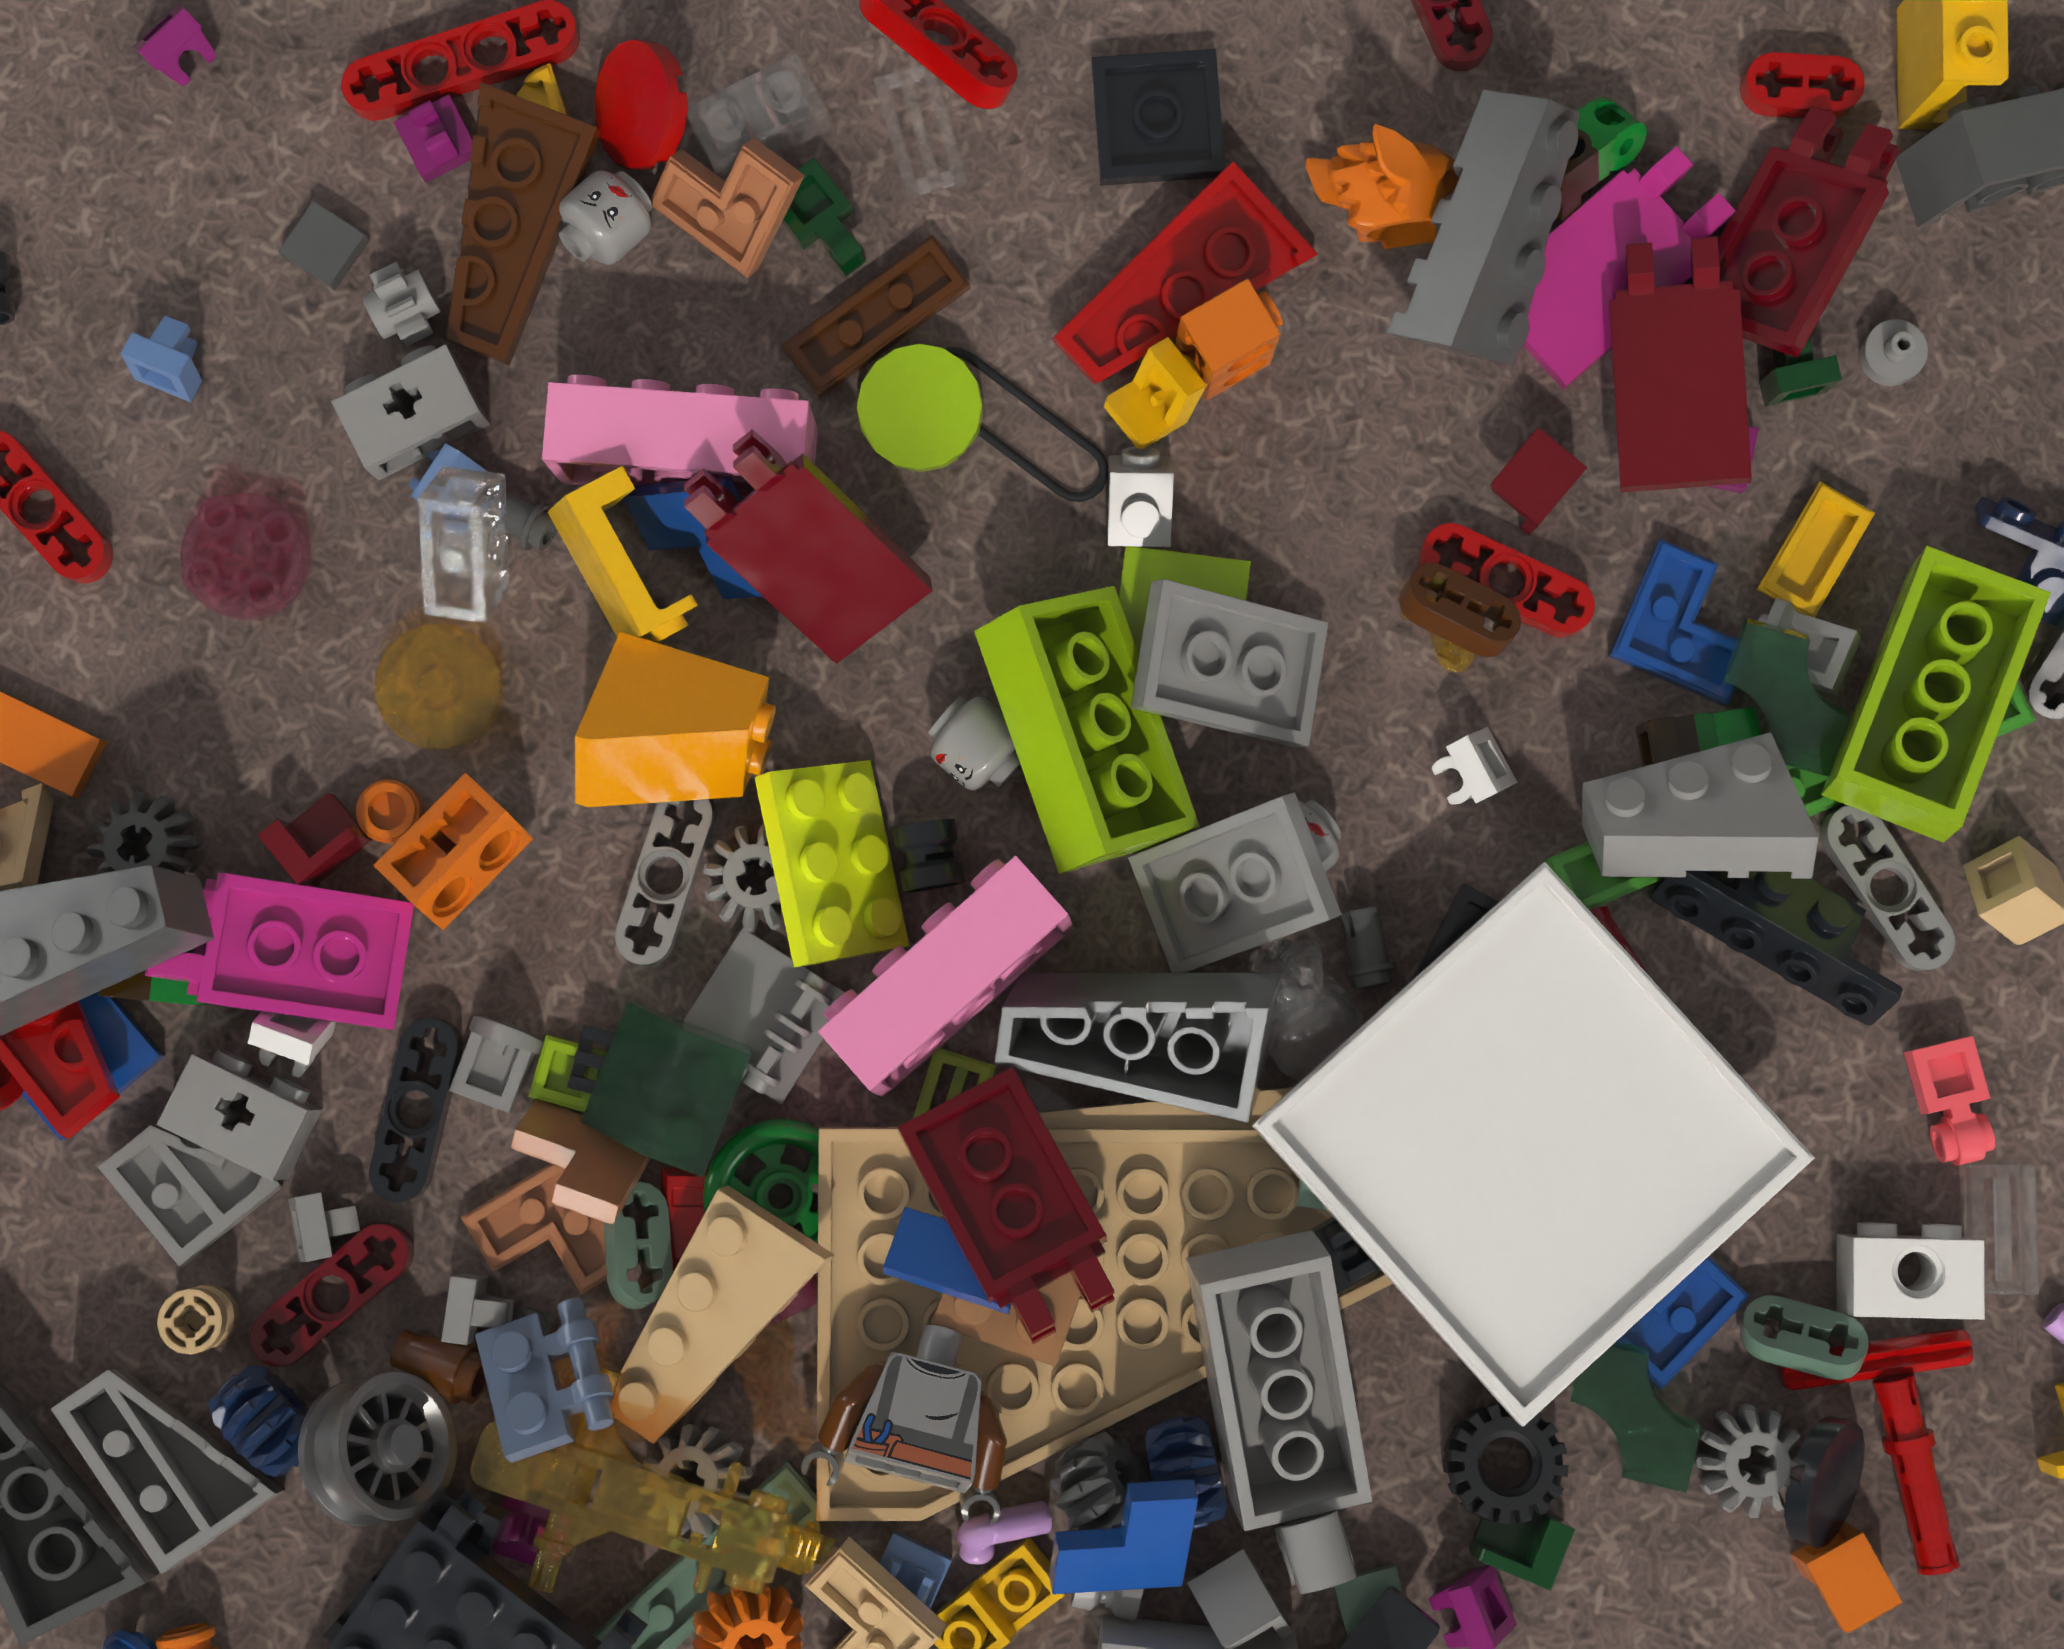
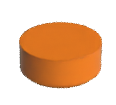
M380 780L369 785L360 795L356 805V818L361 830L371 839L385 844H395L423 815V805L419 795L410 786L396 780Z

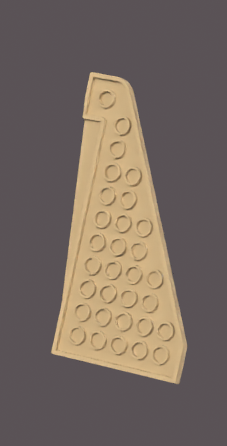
M1293 1087L1260 1090L1248 1123L1157 1101L1038 1112L1107 1235V1242L1102 1244L1106 1253L1097 1259L1115 1290V1294H1113L1115 1301L1091 1313L1082 1295L1080 1296L1056 1367L961 1334L962 1338L954 1367L974 1372L981 1376V1391L993 1398L1007 1439L1001 1480L1207 1377L1185 1258L1305 1232L1333 1217L1327 1210L1296 1206L1299 1178L1252 1126L1256 1120ZM898 1126L819 1128L818 1244L835 1256L818 1272L817 1441H819V1431L837 1393L866 1366L875 1364L886 1365L891 1352L916 1357L924 1326L934 1325L932 1324V1319L941 1292L886 1275L883 1272V1265L905 1207L944 1219L899 1135ZM1378 1270L1338 1293L1339 1308L1342 1310L1393 1283L1381 1270ZM817 1458L816 1521H922L960 1502L959 1496L961 1492L844 1462L837 1481L833 1485L827 1486L826 1484L833 1471L832 1465L824 1458Z

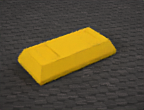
M1820 481L1757 590L1774 600L1780 598L1790 601L1796 612L1815 618L1875 512Z

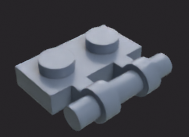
M581 1298L567 1299L558 1304L557 1308L562 1327L555 1333L548 1335L544 1319L538 1313H534L475 1334L503 1454L511 1463L573 1442L574 1437L568 1416L584 1411L588 1430L593 1431L604 1429L614 1423L609 1401L614 1397L610 1378L607 1374H601L595 1346L600 1342L594 1320L587 1319ZM570 1357L576 1381L570 1387L561 1389L555 1362Z

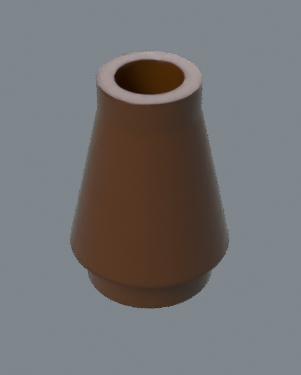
M404 1330L399 1335L390 1356V1365L423 1379L440 1396L452 1404H457L461 1400L472 1404L478 1400L487 1383L477 1342L469 1345L441 1342L442 1337L417 1334L409 1330Z

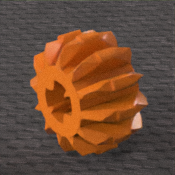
M760 1574L756 1576L748 1588H743L740 1580L732 1576L729 1584L730 1592L721 1595L708 1590L706 1601L709 1609L694 1612L693 1625L696 1635L693 1636V1649H802L803 1646L799 1633L803 1631L804 1621L799 1608L792 1604L793 1601L789 1592L781 1584L770 1589L767 1580L763 1579Z

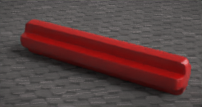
M1951 1329L1868 1342L1869 1347L1860 1371L1851 1378L1843 1380L1827 1379L1779 1366V1372L1783 1386L1794 1391L1969 1365L1973 1361V1348L1967 1331ZM1844 1346L1830 1347L1829 1353L1842 1357V1353L1845 1350Z

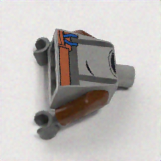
M925 1325L916 1357L891 1352L886 1365L875 1364L866 1366L835 1395L819 1431V1441L811 1445L802 1461V1473L806 1475L813 1459L824 1458L831 1463L833 1468L826 1484L830 1486L839 1478L844 1462L961 1492L959 1496L960 1509L965 1522H968V1510L972 1503L979 1500L987 1501L990 1503L988 1511L990 1524L997 1522L1001 1513L998 1494L995 1489L1001 1482L1007 1439L993 1398L981 1391V1376L974 1372L954 1367L962 1335L946 1327Z

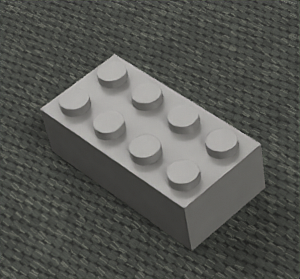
M1309 1230L1185 1258L1228 1498L1244 1531L1372 1502L1331 1256L1314 1231Z

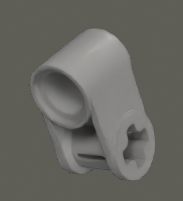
M1337 1510L1314 1515L1274 1528L1290 1583L1298 1588L1300 1594L1327 1589L1357 1577L1349 1543Z

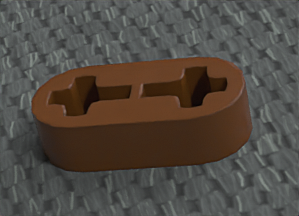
M1429 563L1417 567L1400 592L1399 602L1401 610L1410 621L1479 656L1495 657L1503 653L1521 627L1519 610L1511 600L1440 564ZM1427 589L1437 593V603L1426 599ZM1483 617L1489 618L1494 622L1492 626L1494 632L1488 631L1483 627L1485 623Z

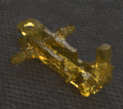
M600 1367L601 1374L609 1375L613 1394H615L622 1373ZM613 1398L609 1401L610 1407H611ZM584 1411L577 1413L580 1415L573 1442L513 1463L504 1457L496 1422L489 1423L481 1433L471 1465V1478L478 1486L550 1510L543 1535L536 1534L533 1545L538 1547V1552L529 1580L526 1583L529 1587L536 1588V1590L554 1593V1586L564 1555L570 1556L574 1546L609 1531L699 1561V1568L693 1584V1589L697 1593H703L706 1590L712 1568L716 1567L727 1571L724 1579L725 1584L743 1591L762 1594L765 1583L773 1582L777 1567L799 1575H804L805 1573L812 1574L814 1565L823 1564L831 1556L836 1541L835 1538L820 1534V1523L807 1520L805 1528L791 1523L793 1516L787 1513L790 1500L756 1489H752L749 1500L735 1496L743 1468L739 1462H733L730 1465L721 1492L684 1481L685 1478L635 1462L614 1425L612 1424L609 1427L595 1431L588 1430ZM598 1469L603 1470L593 1503H590L588 1500ZM691 1500L700 1503L698 1512L710 1515L712 1507L723 1511L713 1546L701 1543L704 1534L692 1531L690 1539L680 1537Z

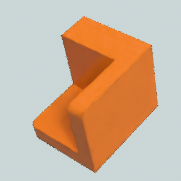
M1846 1522L1827 1546L1816 1549L1804 1545L1790 1553L1802 1576L1816 1585L1837 1625L1844 1632H1852L1902 1604L1899 1595L1864 1532Z

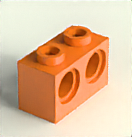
M1249 279L1244 280L1180 317L1175 346L1182 354L1191 358L1196 364L1201 378L1207 384L1202 394L1206 401L1271 364L1281 335L1278 327L1283 325V321L1278 308L1266 291L1257 294Z
M464 773L373 866L416 908L444 930L533 838L501 805L469 775Z

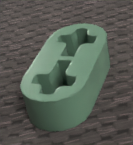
M637 1182L623 1207L624 1209L635 1199L639 1210L648 1211L649 1218L638 1227V1239L636 1238L634 1218L624 1217L622 1210L614 1224L603 1222L607 1283L610 1293L619 1304L636 1310L647 1308L657 1302L673 1274L667 1202L659 1189L644 1182ZM638 1252L640 1253L642 1273L652 1274L654 1279L653 1283L643 1289V1293L640 1292L638 1282L628 1281L627 1273L637 1267Z
M1766 1295L1758 1297L1749 1303L1744 1312L1740 1327L1742 1344L1753 1357L1768 1363L1833 1380L1851 1378L1859 1372L1869 1347L1865 1328L1855 1318L1844 1313L1780 1296ZM1766 1319H1773L1779 1322V1332L1776 1339L1763 1335V1326L1766 1323ZM1831 1336L1844 1339L1843 1346L1845 1350L1842 1353V1357L1829 1353Z

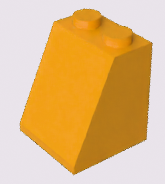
M619 632L575 734V804L585 807L743 797L751 774L757 776L763 774L771 752L772 740L767 738L773 724L776 706L767 703L769 677Z

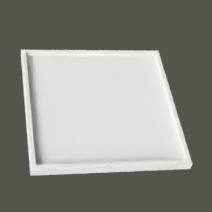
M1545 862L1537 867L1252 1124L1255 1130L1522 1427L1815 1159Z

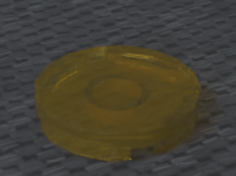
M426 624L403 633L386 649L375 672V700L383 720L401 739L426 750L452 749L475 742L493 725L503 703L504 686L502 685L500 666L495 654L476 635L450 624Z

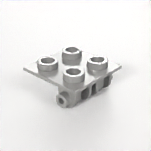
M742 928L674 1037L701 1054L709 1056V1059L741 1078V1081L761 1094L764 1093L782 1104L824 1039L818 1033V1030L828 1022L823 1013L845 992L804 966L794 968L790 957Z

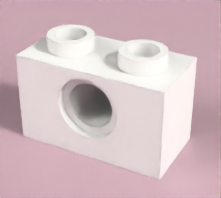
M1857 1222V1234H1836V1311L1853 1317L1985 1320L1984 1240L1962 1237V1225L1921 1224V1236L1897 1235V1224ZM1913 1252L1920 1261L1921 1272L1918 1279L1912 1285L1905 1287L1898 1277V1265L1905 1255Z

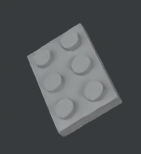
M1165 579L1152 581L1131 708L1295 748L1308 747L1329 622Z
M1295 792L1128 857L1172 973H1186L1342 915Z

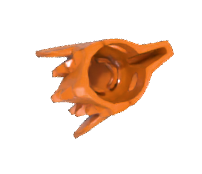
M1378 124L1373 125V141L1342 145L1337 148L1338 156H1333L1331 160L1306 159L1305 168L1319 199L1324 203L1348 210V226L1356 229L1359 242L1381 241L1384 249L1434 243L1438 232L1437 227L1431 220L1439 199H1444L1450 192L1455 191L1459 181V177H1457L1453 168L1455 160L1447 152L1426 142L1409 141L1395 130Z

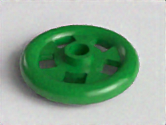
M770 1119L752 1124L733 1135L717 1152L708 1169L703 1189L704 1212L709 1207L717 1190L729 1185L788 1225L793 1226L800 1222L803 1234L818 1244V1212H810L809 1209L813 1195L811 1185L818 1184L819 1128L799 1120ZM786 1145L799 1147L812 1154L805 1171L802 1172L790 1164L780 1162ZM753 1153L765 1163V1167L759 1170L752 1178L749 1186H746L734 1174L739 1165ZM778 1183L788 1185L790 1189L789 1200L782 1206L771 1205L768 1201L770 1188Z

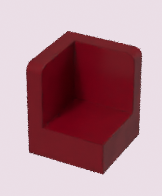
M1538 427L1491 482L1490 488L1526 519L1520 526V529L1527 535H1530L1588 467Z
M330 793L324 795L291 823L276 819L258 834V837L296 884L310 887L318 885L372 841L361 830L357 821L339 799Z

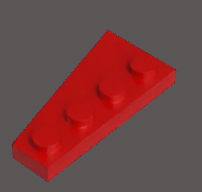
M1233 161L1080 309L1051 340L1088 380L1095 385L1144 357L1150 347L1169 337L1172 340L1177 337L1180 317L1246 279H1249L1256 291L1318 255V253Z
M80 1001L0 1036L1 1062L59 1135L70 1139L121 1097Z

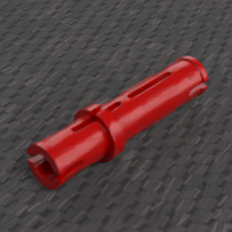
M1909 1373L1874 1379L1872 1381L1873 1388L1875 1389L1886 1434L1881 1438L1884 1453L1891 1455L1892 1464L1895 1468L1899 1485L1898 1489L1914 1548L1917 1572L1921 1575H1939L1952 1572L1953 1569L1960 1568V1561L1955 1544L1953 1543L1941 1485L1934 1464L1932 1447L1936 1445L1934 1431L1926 1427L1918 1397L1915 1374Z

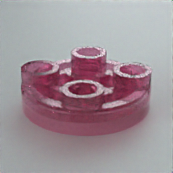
M254 493L213 496L201 504L198 513L185 531L180 552L181 577L186 588L211 610L225 617L237 620L263 619L286 608L303 589L311 567L309 539L304 527L296 516L286 507L269 497Z

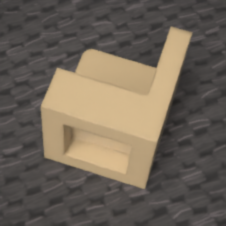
M2017 836L1963 865L1978 915L2014 944H2024L2064 924V883L2060 872L2055 864L2022 837Z

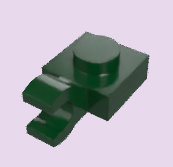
M813 157L797 169L805 176L782 223L803 250L819 239L830 257L847 277L866 262L861 255L863 252L862 248L841 223L854 212L850 202Z

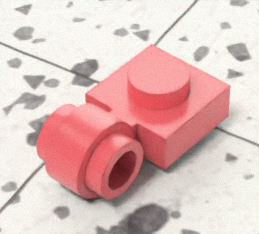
M1962 1037L1904 1052L1920 1113L1930 1114L1943 1110L1944 1116L1940 1118L1939 1124L1932 1125L1929 1131L1931 1145L1938 1160L1942 1163L1951 1161L1955 1166L1983 1160L1986 1152L1994 1150L1995 1136L1986 1115L1983 1113H1972L1969 1105L1991 1099L1974 1037Z

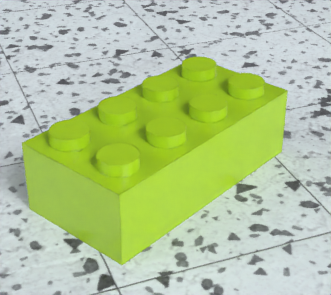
M1926 546L1908 570L1821 795L1942 843L1956 833L1964 824L2051 592Z
M1115 586L1020 605L974 631L1059 874L1145 850L1200 827L1161 715L1131 708L1139 653Z

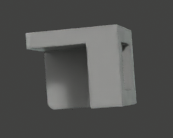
M1244 1549L1187 1582L1224 1649H1235L1272 1626L1281 1640L1293 1634L1262 1577Z

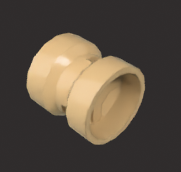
M204 1284L175 1292L167 1298L159 1310L157 1326L160 1337L169 1348L177 1353L192 1355L220 1346L229 1340L238 1326L239 1310L237 1302L230 1292L217 1285ZM187 1324H189V1325H190L193 1329H195L196 1331H193L192 1329H190Z

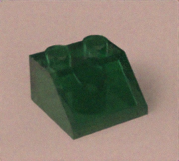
M628 1000L581 1122L641 1155L704 1177L750 1059L749 1045Z

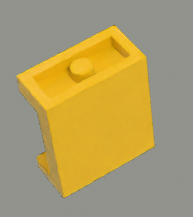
M2008 0L1902 1L1897 8L1898 129L1934 130L1949 119L1947 114L1949 109L1967 101L1968 85H2001L2008 79Z
M620 466L565 495L547 513L615 635L618 637L619 632H623L657 643L687 627L688 623L683 613L693 609L698 604L691 594L665 609H658L655 606L603 512L616 505L635 489L624 467Z

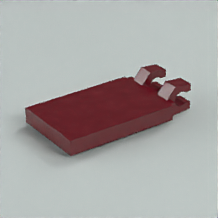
M1812 106L1792 137L1789 149L1783 150L1771 146L1718 241L1720 281L1733 280V290L1740 289L1743 339L1797 358L1889 195L1886 178L1900 152L1897 145L1890 143L1893 138L1891 130L1868 123L1849 153L1845 167L1830 163L1843 133L1841 128L1833 126L1836 121L1834 113Z
M1718 236L1691 239L1690 262L1692 284L1654 287L1652 242L1626 245L1627 290L1615 291L1616 300H1609L1620 493L1751 483L1752 472L1740 289L1733 290V280L1720 281Z
M753 429L733 444V452L738 456L733 461V468L755 489L747 497L738 502L732 493L704 468L684 483V490L690 495L684 500V507L706 528L704 530L706 544L836 664L932 592L931 577L803 453L787 464L782 456Z
M1013 1067L897 1127L902 1141L989 1303L991 1304L992 1301L996 1300L1000 1309L1008 1304H1012L1032 1344L1056 1332V1323L1038 1289L1060 1277L1071 1273L1075 1285L1091 1313L1115 1301L1113 1296L1115 1290L1097 1259L1106 1253L1102 1244L1107 1242V1235Z

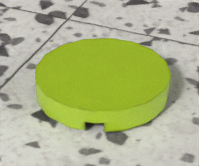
M919 343L896 348L874 363L861 383L857 412L861 431L877 454L898 468L926 472L947 467L959 459L958 457L965 453L969 446L971 447L980 432L984 406L980 385L964 361L944 348Z

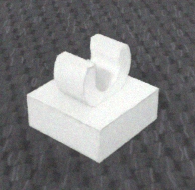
M1488 727L1446 746L1450 755L1436 761L1431 768L1434 775L1450 768L1459 771L1463 779V786L1459 791L1447 797L1450 804H1460L1471 798L1474 799L1475 803H1478L1518 783Z
M261 1012L252 1022L248 1044L261 1048L259 1059L263 1065L269 1066L277 1055L294 1060L295 1064L292 1075L299 1078L332 1037L336 1022Z

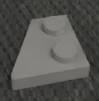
M151 1125L98 1166L99 1170L177 1265L182 1268L282 1188L278 1181L264 1178L203 1147H199Z

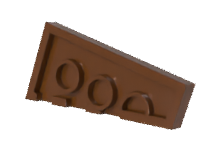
M480 82L477 103L480 107L477 134L473 135L470 156L472 172L468 199L464 201L461 223L464 226L461 254L456 261L446 339L452 344L510 366L560 240L559 232L564 229L562 216L559 212L560 202L583 181L601 132L596 126Z

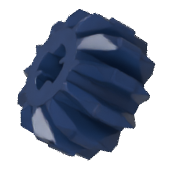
M248 1365L237 1376L233 1374L219 1387L220 1392L209 1401L213 1423L222 1431L223 1438L228 1440L234 1446L236 1452L243 1455L252 1467L259 1468L265 1475L273 1477L283 1476L293 1466L297 1467L299 1465L298 1442L300 1430L308 1412L307 1404L302 1402L296 1396L293 1389L285 1385L278 1375H273L266 1367Z
M1180 1416L1167 1419L1162 1424L1150 1427L1145 1438V1444L1153 1482L1194 1480L1198 1503L1193 1529L1206 1527L1210 1522L1224 1519L1228 1502L1209 1423L1201 1416L1188 1418Z

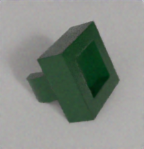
M1809 337L1798 358L1772 349L1776 368L1760 381L1759 385L1766 407L1825 394L1842 380L1836 355L1813 360L1812 344Z

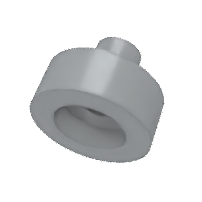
M1900 319L1887 320L1878 324L1864 337L1859 348V362L1864 373L1872 381L1884 386H1897L1909 381L1921 371L1928 356V346L1923 333L1912 323Z

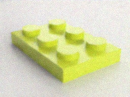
M871 760L771 771L754 777L794 968L888 952L898 946L903 948L910 946Z

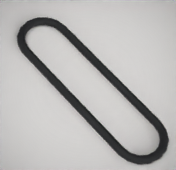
M958 347L945 348L956 357H961L970 362L1089 452L1097 460L1099 477L1096 484L1089 490L1081 493L1070 492L982 426L978 434L981 438L1055 494L1068 501L1083 502L1094 498L1103 490L1108 480V464L1103 453L1094 444L973 353Z

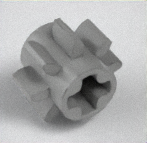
M396 261L369 274L374 284V291L363 295L362 300L383 339L398 333L399 338L403 339L406 346L434 333L428 323V318L440 313L441 309L420 269L405 275L403 269H400Z

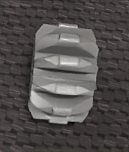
M762 824L758 830L757 844L752 843L750 833L744 826L736 827L734 831L740 846L739 849L734 851L721 840H718L713 846L718 854L728 859L725 866L714 863L704 865V874L713 878H723V884L713 886L705 892L706 898L713 902L731 897L719 915L725 922L735 919L743 907H745L742 923L743 930L747 932H755L758 926L760 911L764 912L766 923L770 929H780L782 923L776 907L781 903L775 874L765 881L767 891L760 895H756L757 890L750 886L745 891L742 880L751 875L749 865L754 862L760 861L759 865L765 870L770 865L773 868L765 826Z
M1748 1403L1741 1404L1738 1410L1737 1422L1728 1412L1720 1410L1715 1413V1419L1722 1432L1718 1436L1706 1429H1701L1698 1432V1438L1707 1445L1712 1446L1711 1453H1698L1692 1458L1693 1465L1696 1467L1711 1470L1703 1477L1699 1485L1709 1495L1720 1492L1718 1505L1729 1513L1733 1512L1741 1504L1747 1516L1759 1518L1762 1512L1763 1499L1777 1512L1784 1510L1785 1501L1779 1491L1783 1486L1787 1488L1791 1480L1801 1483L1790 1475V1470L1803 1468L1804 1466L1797 1464L1798 1452L1789 1451L1798 1443L1801 1435L1798 1430L1792 1427L1780 1429L1782 1416L1772 1409H1768L1759 1417L1753 1405ZM1751 1449L1762 1454L1761 1463L1751 1464L1750 1473L1738 1466L1739 1459L1750 1457Z
M691 1424L682 1427L679 1440L672 1435L666 1434L658 1438L664 1457L647 1456L643 1460L644 1466L648 1470L656 1472L655 1481H646L638 1488L643 1495L659 1497L648 1513L652 1519L663 1520L669 1517L668 1530L670 1533L684 1535L691 1528L694 1536L699 1538L711 1535L713 1522L720 1527L726 1528L733 1525L734 1516L729 1503L746 1506L750 1501L749 1496L745 1492L736 1490L737 1481L748 1480L754 1474L750 1467L734 1466L744 1450L742 1445L738 1442L724 1444V1431L720 1428L709 1427L702 1434L697 1425ZM692 1470L697 1471V1476L705 1480L701 1492L696 1491V1486L688 1482Z

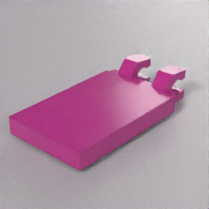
M1677 146L1658 161L1643 177L1635 168L1628 174L1622 170L1548 236L1544 252L1545 270L1541 281L1535 287L1528 314L1529 332L1523 347L1562 390L1566 389L1612 348L1609 300H1616L1615 291L1627 290L1626 245L1652 242L1654 287L1684 285L1691 279V239L1711 237L1727 223L1728 218L1736 211L1718 193L1684 223L1661 198L1686 176V172L1693 166V163Z
M219 872L216 880L206 879L205 889H203L215 939L194 948V954L182 953L145 971V976L189 982L187 994L196 995V1002L394 1030L414 905L411 902Z

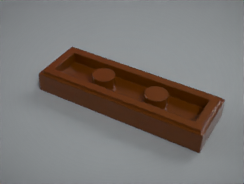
M931 235L781 345L782 349L819 399H821L970 290V284L935 237Z

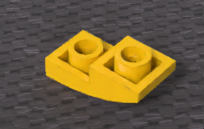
M1030 1537L1025 1538L935 1613L947 1624L940 1638L934 1643L938 1649H1002L1011 1642L1016 1632L1065 1596V1594H1052L1049 1579L1051 1562Z

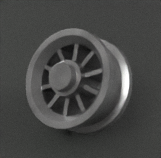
M404 1372L382 1373L368 1379L344 1381L328 1388L309 1408L300 1430L298 1442L299 1468L308 1494L327 1516L337 1522L350 1526H367L386 1520H405L425 1513L428 1509H431L433 1503L448 1488L455 1469L457 1456V1439L454 1423L442 1397L423 1379Z

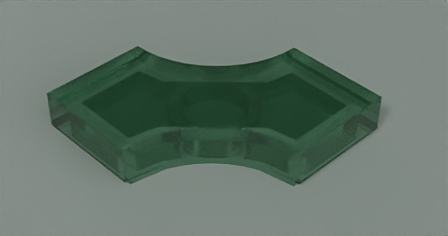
M1745 617L1724 675L1726 683L1742 689L1759 704L1767 720V733H1772L1786 765L1829 777L1851 717L1845 709L1825 700L1810 682L1807 670L1809 636Z
M1616 1341L1574 1380L1570 1402L1580 1404L1592 1410L1612 1429L1622 1452V1478L1687 1493L1700 1437V1424L1675 1413L1658 1396L1648 1372V1348Z

